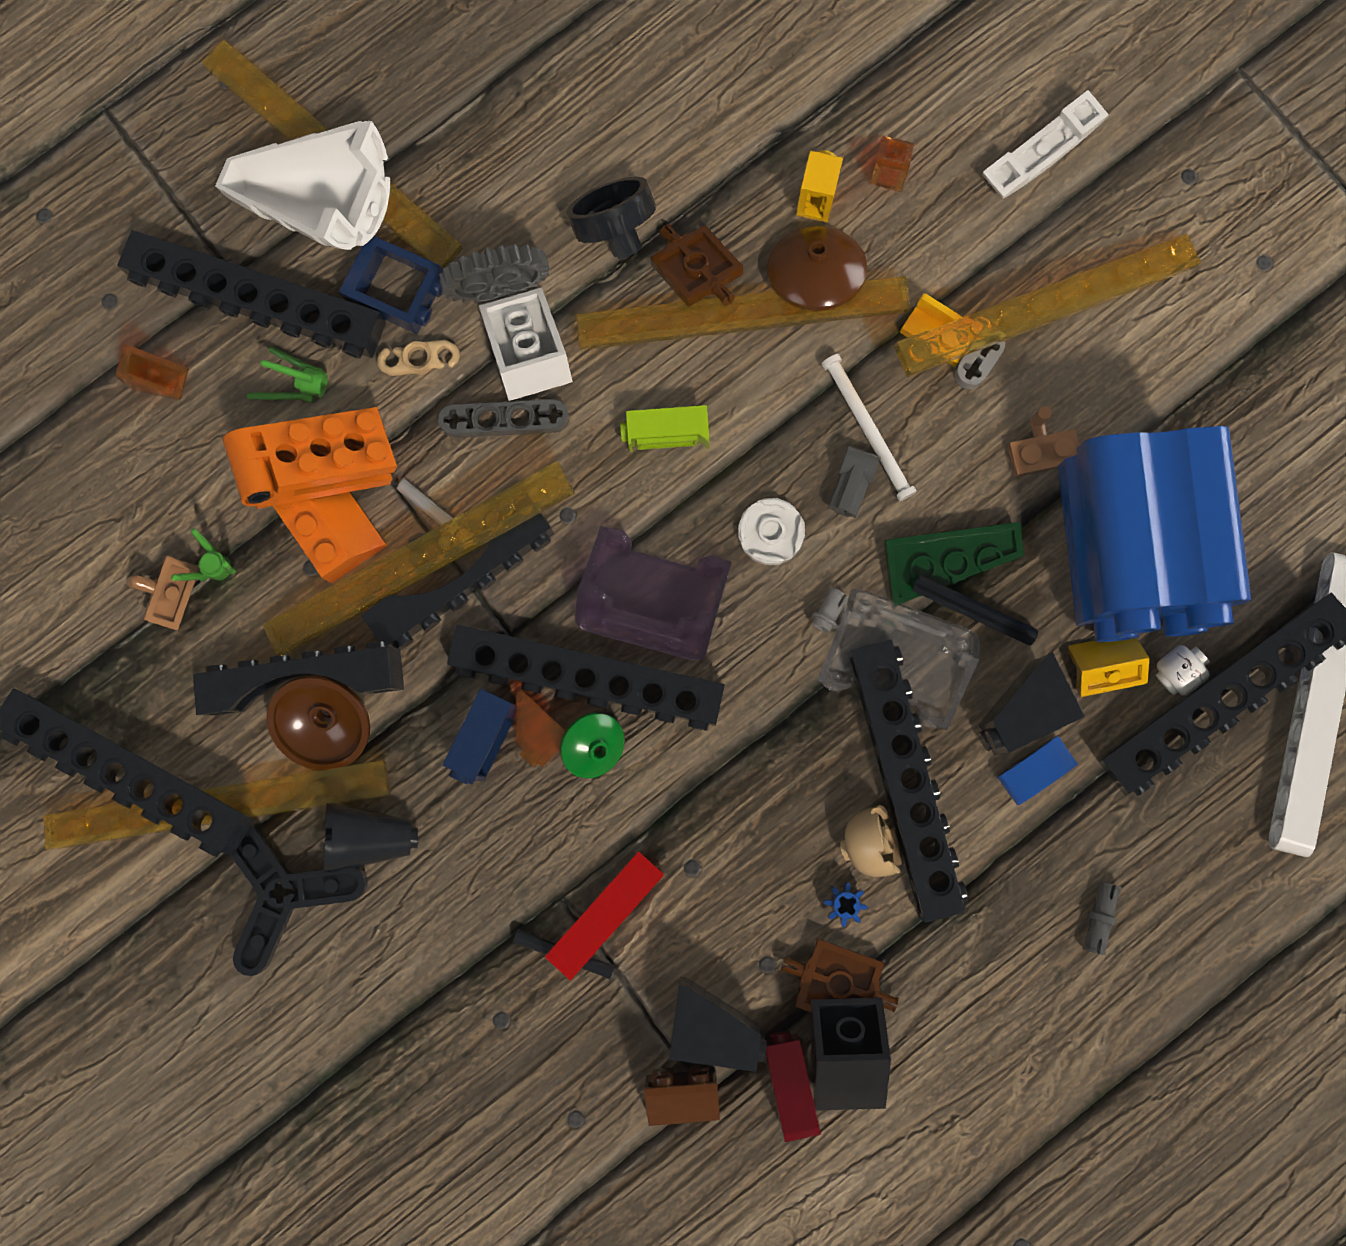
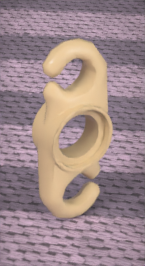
M447 340L414 341L404 348H393V353L399 358L397 365L393 367L387 366L385 360L390 354L388 348H384L379 353L377 364L382 372L390 376L423 375L433 368H444L445 364L438 357L440 351L444 349L450 350L452 356L447 362L449 368H453L458 363L460 351L455 344ZM416 350H423L427 353V361L421 366H414L410 363V356Z

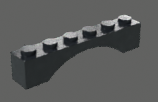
M527 495L499 516L495 533L487 549L477 562L459 578L441 588L422 594L408 596L388 595L360 616L378 641H386L389 647L403 650L414 641L412 636L423 629L426 632L441 622L440 616L450 609L454 612L463 607L469 601L467 597L478 589L482 592L496 582L495 576L506 569L507 572L514 570L524 561L522 557L531 550L538 552L551 542L549 537L554 532Z
M386 641L367 643V649L355 651V646H343L334 648V654L323 655V651H308L301 653V659L291 660V656L282 655L270 657V663L259 664V660H245L237 662L238 668L227 669V665L206 666V672L193 674L196 715L217 716L245 712L257 698L269 689L287 680L307 675L330 677L345 683L358 693L378 694L404 690L401 650L389 647Z

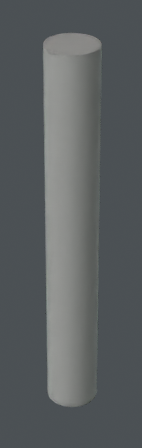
M403 479L398 484L396 489L472 552L480 546L481 541L406 479Z

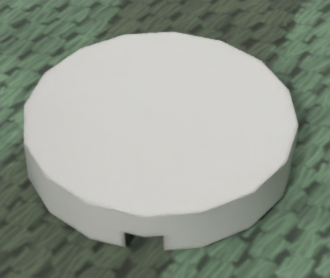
M764 498L752 504L743 513L738 525V539L743 551L753 561L764 565H780L791 560L800 550L805 538V523L799 512L792 504L779 498Z

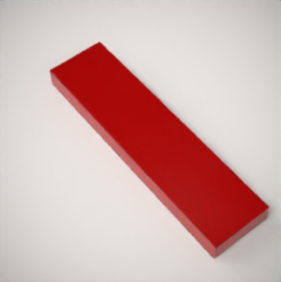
M638 851L546 954L545 958L571 981L664 874Z

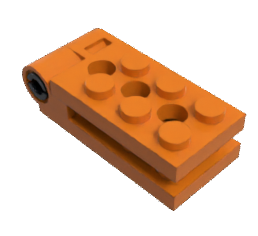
M377 407L239 428L227 433L222 439L241 502L245 506H256L257 509L390 485L392 481L391 473H394L397 468Z

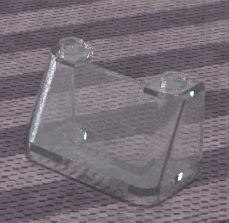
M852 589L844 605L817 681L823 683L826 688L832 691L839 692L842 689H849L852 683L856 684L848 651L892 639L893 646L898 645L901 650L903 665L899 666L902 679H908L913 698L908 701L910 705L915 706V712H917L920 722L930 728L939 727L948 730L980 660L978 636L964 627L895 603L892 600L868 591ZM877 669L874 672L873 680L877 686L885 688L890 682V676L886 670Z

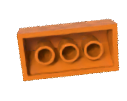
M350 492L273 506L319 575L330 583H334L387 546Z

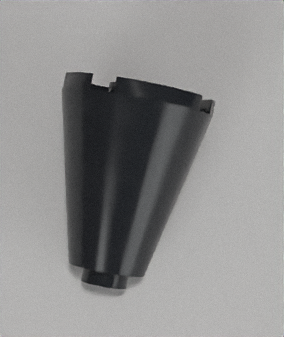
M335 802L326 804L324 872L333 873L409 856L411 848L418 847V827H411V820Z

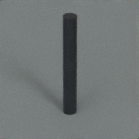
M519 929L513 940V943L545 955L556 944ZM593 957L582 967L584 970L611 979L615 968L614 965Z

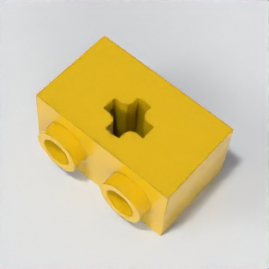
M810 150L796 216L828 223L843 161L842 157H837L834 153L826 150L818 152Z

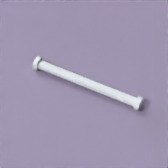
M832 355L824 360L821 365L824 370H829L876 455L881 457L880 462L898 492L896 497L899 502L911 497L917 492L915 487H910L840 364L842 361L840 355Z

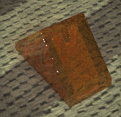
M882 136L870 184L901 192L909 171L914 143Z
M125 344L123 345L115 377L132 390L181 400L189 368Z

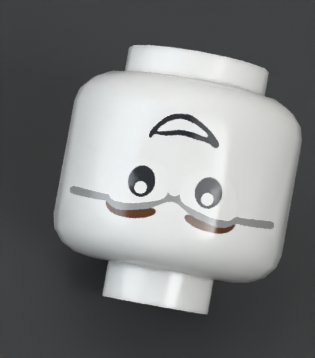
M1179 645L1157 663L1159 672L1155 676L1173 696L1177 693L1187 696L1208 680L1210 674L1205 666L1210 661L1197 647L1190 650L1186 646Z

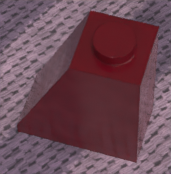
M790 1031L772 1033L769 1035L770 1040H767L766 1057L784 1140L789 1142L821 1135L800 1039L797 1034L791 1035Z

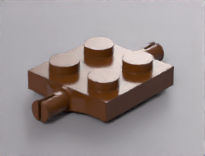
M666 224V228L663 226L660 230V235L669 244L665 249L651 257L654 269L688 307L712 294L722 302L723 306H728V302L731 304L735 296L725 285L743 275V265L706 225L684 235H679L670 224Z
M817 938L812 954L805 964L790 959L787 956L784 958L783 962L796 968L782 964L781 971L800 977V989L794 1004L795 1007L811 1012L812 999L882 998L885 1009L895 1012L897 1008L893 1004L898 1005V997H893L879 991V979L885 964L882 961Z

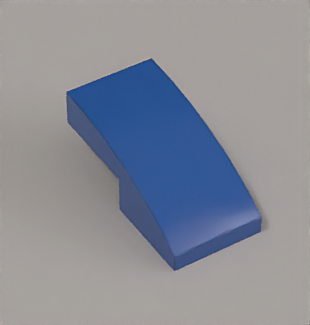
M1056 736L1029 756L1019 760L1000 774L998 778L1018 806L1077 766L1078 763L1059 736Z

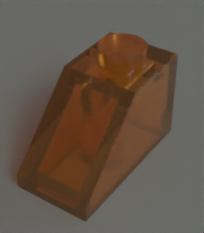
M520 690L516 694L517 744L523 749L520 756L533 768L538 764L546 768L560 753L561 740L566 730L526 692Z

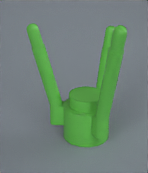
M271 346L269 347L270 353L301 369L295 370L267 360H261V366L295 377L294 387L300 389V393L259 392L247 393L246 395L248 399L303 400L313 403L314 397H323L327 387L328 374L323 372L322 368L312 366Z
M193 528L191 534L206 551L199 560L200 571L173 574L171 579L173 581L200 580L203 582L208 578L223 580L229 574H235L236 569L232 567L228 557L217 552L216 547L211 545L197 529Z

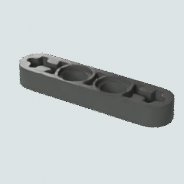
M554 399L453 404L441 410L438 422L444 433L453 438L556 433L565 429L569 422V414L566 406L559 400ZM534 409H539L540 416L550 415L551 409H557L558 414L562 415V417H558L557 423L554 424L550 422L549 418H539L541 424L535 425L536 416ZM517 410H525L530 414V419L527 424L516 426L511 421L513 413ZM486 411L495 413L497 417L495 424L489 428L480 426L478 422L480 415ZM472 412L471 419L474 428L469 429L470 425L468 422L457 423V428L452 429L446 421L452 419V414H457L461 420H469L468 413Z

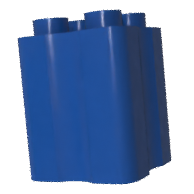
M1211 426L1157 433L1137 432L1098 436L1084 441L1077 447L1076 455L1064 459L1058 465L1076 626H1094L1095 642H1113L1138 638V633L1161 630L1160 620L1163 621L1165 637L1201 634L1208 632V628L1234 624L1232 606L1251 601V592L1229 427Z

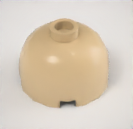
M882 805L866 808L856 813L849 820L845 828V840L840 842L844 859L846 861L851 860L856 870L863 875L872 877H886L898 874L901 870L897 866L902 865L895 828L889 829L884 820L890 818Z

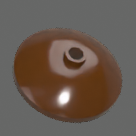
M825 226L803 227L786 234L772 248L767 263L768 279L775 293L790 305L811 311L834 309L852 300L863 287L867 273V261L861 246L848 234Z
M318 675L294 678L278 689L268 706L267 726L273 742L287 758L303 767L320 771L343 768L361 755L369 740L370 720L363 702L350 688L332 678ZM322 710L327 711L330 716L323 714Z

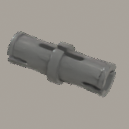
M1099 881L1093 911L1088 912L1087 917L1091 919L1082 949L1106 955L1105 951L1111 926L1116 925L1117 918H1114L1122 887Z

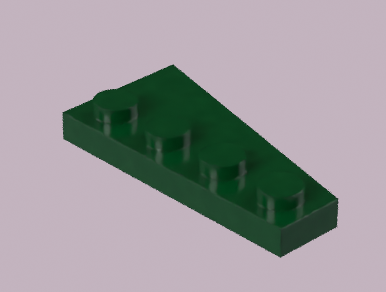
M1013 522L884 540L892 607L922 596L911 589L918 575H923L947 586L1024 556L1021 523Z

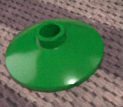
M595 712L579 717L567 728L561 740L560 756L564 766L573 775L580 778H595L607 773L616 765L623 753L625 744L623 729L613 717L604 713ZM598 746H601L600 749L594 754V750Z

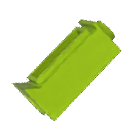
M707 405L626 411L627 422H620L622 442H628L630 452H633V447H637L638 450L697 446V442L709 450Z

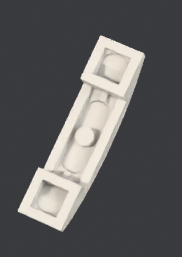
M1087 90L1061 110L1060 115L1015 151L1012 153L1008 152L984 170L982 175L1000 197L1004 199L1025 186L1066 155L1096 129L1109 114Z

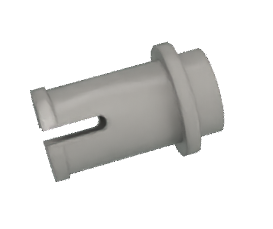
M829 588L817 613L814 612L812 614L813 621L811 624L822 632L830 633L831 629L837 627L835 621L849 599L847 595H844L845 593L835 588Z

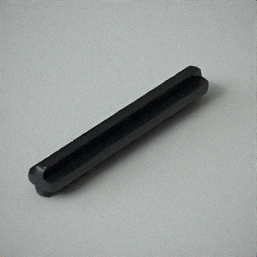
M918 575L912 584V591L1026 645H1032L1038 636L1036 628L923 575Z

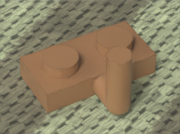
M1042 406L1030 419L1034 438L1010 442L1007 445L1014 478L1058 469V465L1064 459L1077 454L1079 443L1075 429L1047 435L1045 422L1052 415L1051 409L1047 406Z
M165 556L156 581L139 575L129 576L126 581L128 587L151 594L142 620L178 631L195 580L173 581L171 576L179 573L199 572V566Z

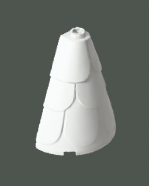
M358 121L318 134L312 133L282 144L273 143L227 158L215 187L228 199L264 219L274 220L287 229L295 232L298 231L324 246L352 250L351 248L355 246H363L369 242L378 231L384 219L389 200L390 177H385L383 160H387L388 157L382 138L373 122Z

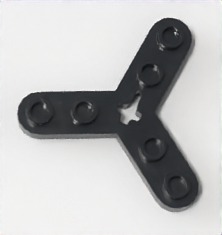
M252 823L235 853L231 856L259 895L234 951L233 963L236 970L242 975L253 976L267 969L294 909L359 899L368 888V879L364 871L355 867L333 873L324 872V869L290 873L259 828ZM279 883L285 889L298 888V893L284 896L283 902H280L279 897H273V890L278 889Z

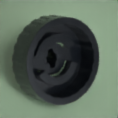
M627 177L608 182L583 194L568 207L566 215L579 242L594 243L607 240L614 257L623 259L639 252L642 248L635 228L643 224L654 214L656 204L645 178Z

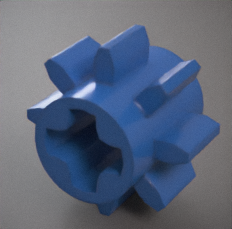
M845 882L844 889L840 891L831 886L830 889L834 895L831 899L823 900L824 904L830 905L832 908L827 917L833 919L837 915L840 916L842 927H845L847 919L851 918L860 923L861 921L857 914L860 909H868V906L860 903L858 899L864 892L860 889L851 893L849 882ZM842 896L847 899H853L850 902L852 909L848 913L843 909L837 910L841 905L839 898Z

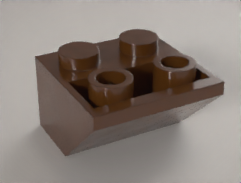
M693 1065L687 1067L688 1072L674 1073L673 1068L652 1070L653 1075H646L644 1086L648 1125L656 1126L720 1120L716 1069L709 1070L708 1065Z

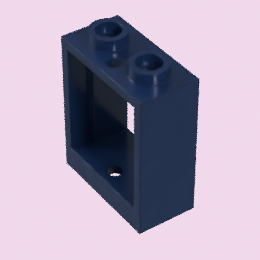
M373 236L369 242L361 247L339 292L344 300L379 311L384 320L418 334L421 326H426L432 314L431 306L435 298H439L442 295L439 274L443 273V270L439 264ZM385 256L426 273L407 313L366 295Z
M480 689L442 765L451 769L448 776L465 784L473 785L474 781L484 782L520 708Z

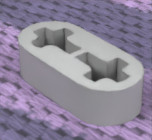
M994 329L982 331L955 370V380L962 388L974 389L981 385L1003 353L1005 339L999 331ZM990 339L995 343L993 345L994 349H991L986 357H984L980 353L985 346L984 343H987ZM975 361L980 365L975 372L976 376L967 379L965 377L967 372L965 369H969Z

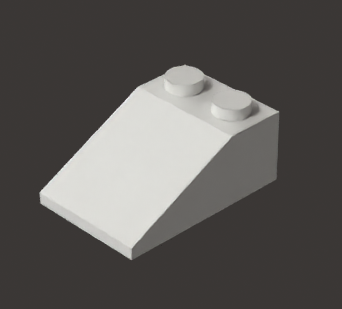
M542 287L479 305L509 401L573 382L567 356Z

